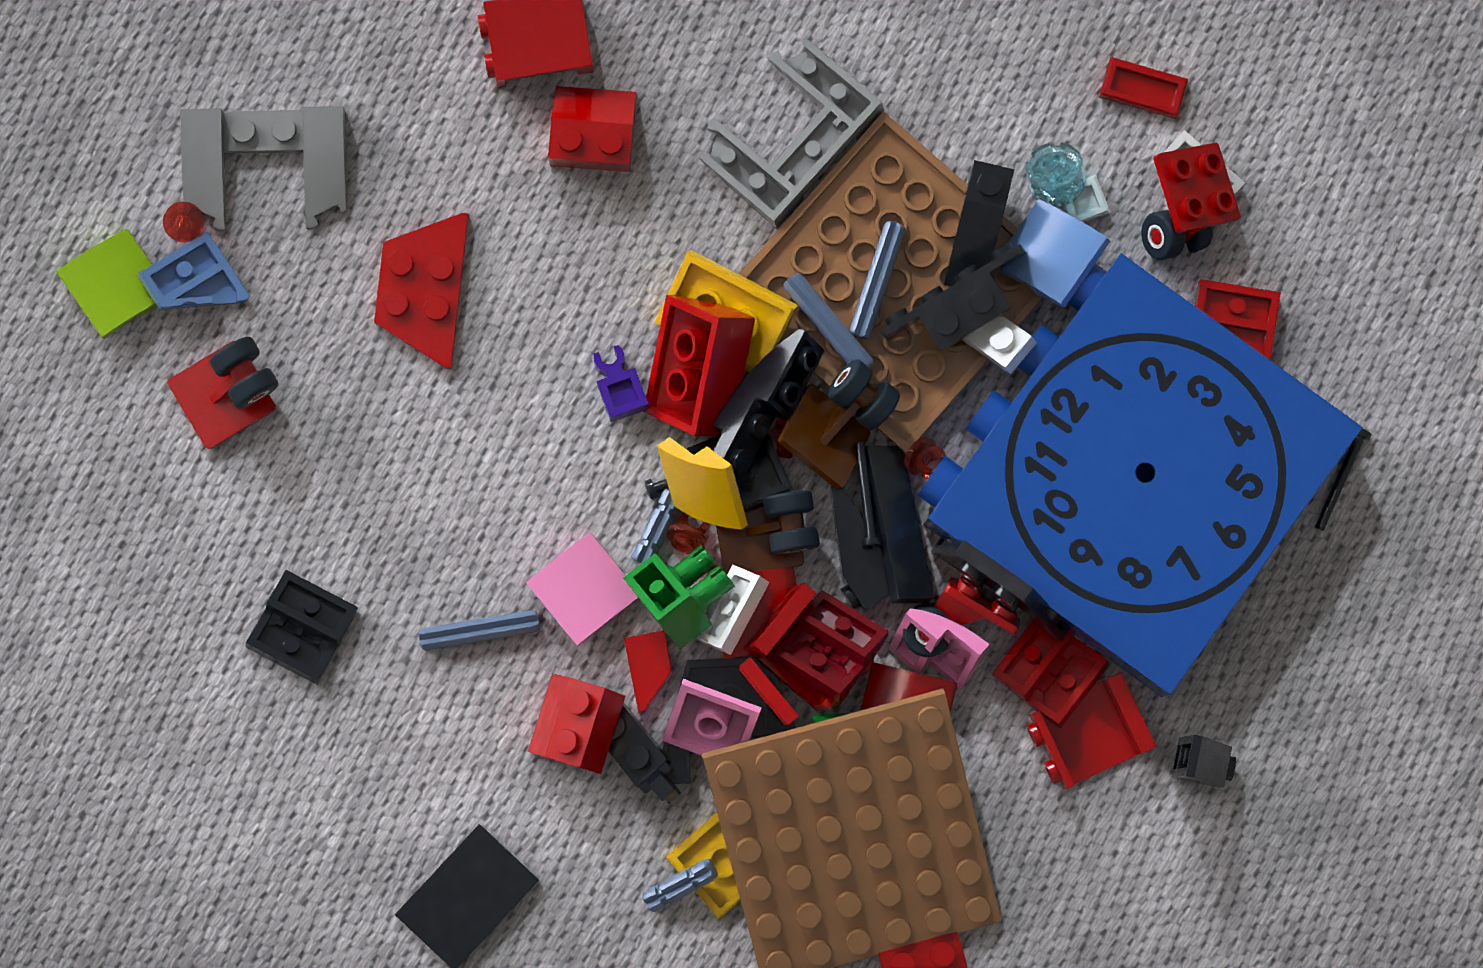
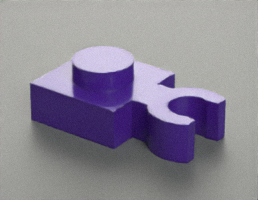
M619 345L614 346L617 359L612 364L604 363L599 352L594 353L596 370L607 377L597 381V387L610 422L649 409V404L636 369L623 371L625 356Z

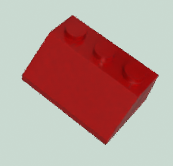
M666 294L646 394L649 409L643 412L693 436H721L722 434L713 427V424L727 401L743 381L755 318L729 306Z

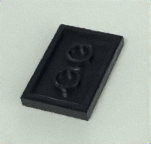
M478 824L394 915L450 968H458L534 887L539 879L481 824Z

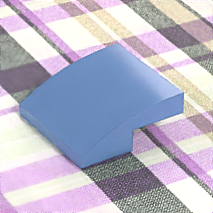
M1038 199L1009 241L1013 248L1021 244L1027 254L1004 267L999 272L1029 286L1036 295L1065 308L1111 241L1082 221Z

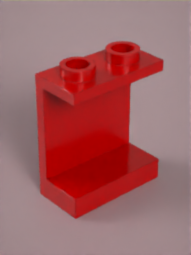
M492 0L483 2L485 14L478 15L481 39L489 38L492 52L484 54L488 78L496 77L498 88L506 87L505 81L575 69H577L578 75L594 72L582 0Z
M804 582L791 588L744 649L816 712L828 710L830 707L834 710L846 699L849 692L838 703L772 662L774 649L797 626L798 616L816 595V592ZM874 659L871 661V663H870L869 666L866 668V670H865L864 673L861 675V677H862V676L868 671V669L872 666V664H873V662H874Z
M1122 672L1096 683L1061 729L1042 716L1040 710L1029 715L1032 723L1026 725L1035 746L1043 745L1050 760L1044 762L1051 781L1054 785L1061 782L1064 789H1068L1080 781L1157 747Z

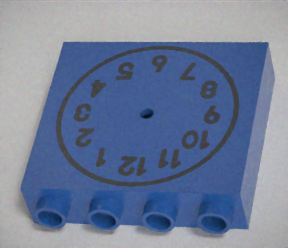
M1120 253L1108 271L1096 263L1067 303L1076 309L1078 313L1060 337L1042 324L1032 337L1037 344L1017 366L1029 375L1030 378L1011 403L993 390L974 415L965 430L983 443L965 468H962L945 455L917 496L935 508L923 525L944 540L948 538L952 541L954 539L967 541L1032 586L1049 604L1048 608L1057 613L1061 618L1060 621L1067 624L1077 637L1154 693L1164 697L1171 695L1363 427Z

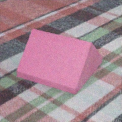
M683 679L662 741L699 755L750 741L761 707Z

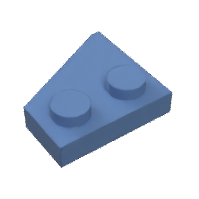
M208 231L137 275L159 310L244 303L250 298V295Z

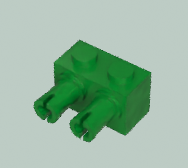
M702 545L673 568L671 566L667 567L655 553L623 578L644 607L680 650L713 625L705 615L708 613L706 609L735 587L721 567H716L717 564ZM716 567V569L713 570V571H712L707 577H705L702 581H700L698 584L694 585L692 588H689V587H690L691 585H693L694 582H696L699 578H701L703 575H705L706 573H708L709 571H711L713 568Z

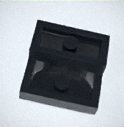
M285 570L266 602V609L247 639L245 647L318 685L349 628L358 607Z

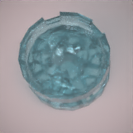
M1049 142L1039 146L1031 153L1032 157L1027 162L1026 171L1029 179V189L1033 198L1058 207L1070 204L1081 196L1085 188V174L1083 172V159L1077 149L1063 142L1060 143V146H1050Z

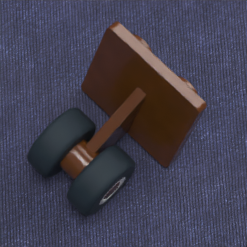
M859 359L851 361L838 373L829 387L828 395L812 383L806 386L778 438L779 444L836 490H840L846 485L857 462L855 443L864 441L866 444L871 434L870 430L879 427L891 415L900 399L899 391L888 382H882L873 387L869 383L872 377V369Z
M801 490L765 497L763 500L764 506L745 513L748 525L742 530L716 526L723 571L728 575L732 565L749 572L802 566L804 564L803 551L820 546L817 528L805 527L803 513L814 509L812 493L808 490Z

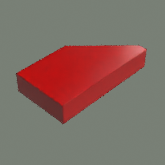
M664 630L624 638L638 713L645 712L672 671Z
M751 657L739 666L740 673L784 725L787 724L788 726L799 717Z

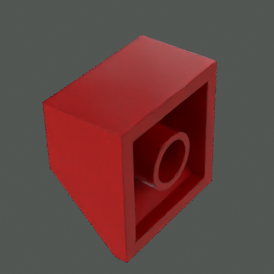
M556 86L548 152L550 166L631 172L637 92Z
M552 673L528 752L601 774L626 696L597 685Z

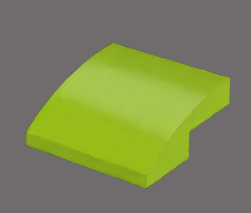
M128 229L97 244L56 271L103 339H106L136 317L141 318L157 307L137 276L139 272L151 266L152 263Z

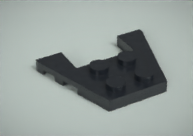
M940 538L931 550L932 553L959 572H962L961 576L970 584L980 590L984 585H987L993 590L992 593L996 596L994 599L1013 613L1020 608L1029 615L1032 623L1058 641L1062 642L1069 632L1070 627L1060 621V616L1048 608L1049 604L1032 586L967 541L959 539L952 541L948 538L945 540Z
M750 657L725 660L724 658L687 660L680 686L683 679L761 707L751 738L765 737L797 728L794 721L788 726L787 724L784 725L740 673L739 666ZM751 657L786 700L778 678L754 657ZM664 742L662 750L672 761L670 765L674 769L668 774V777L674 784H691L690 752Z

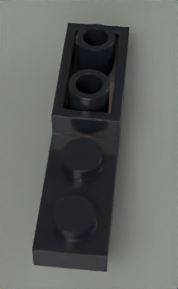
M798 329L784 339L750 371L727 401L713 424V427L722 434L713 451L732 465L738 488L763 440L769 433L775 418L789 419L825 351L805 330Z

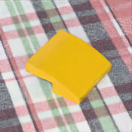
M670 437L657 445L673 505L693 518L720 527L742 530L748 525L733 468L729 462L708 447L693 455Z

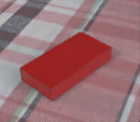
M1110 57L1099 97L1177 119L1188 79Z

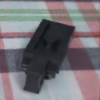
M623 703L608 752L636 787L646 794L653 790L661 801L665 800L670 804L681 794L680 790L668 777V774L674 770L670 765L672 761L627 705Z

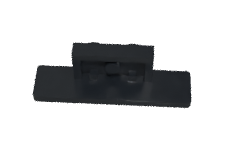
M1010 242L1001 246L989 255L992 261L982 268L978 269L974 264L964 269L954 277L957 283L945 291L942 290L941 286H938L919 298L922 305L908 313L906 308H902L885 319L888 326L880 330L884 338L890 339L921 320L941 352L1012 309L992 275L1021 258L1027 252L1021 244L1014 248Z

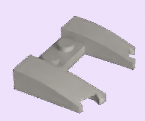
M808 39L802 41L806 50L804 53L784 61L779 51L773 52L767 57L768 61L822 109L774 163L769 165L714 117L709 121L707 128L709 132L716 134L711 155L708 156L704 153L699 155V159L776 229L804 200L802 195L854 138L858 140L884 111L883 103L880 99Z
M343 106L302 107V110L222 111L221 108L180 109L185 215L190 216L193 209L199 210L215 218L213 228L219 231H226L225 154L303 152L306 229L318 227L319 224L315 216L337 205L342 214L347 212L346 111Z

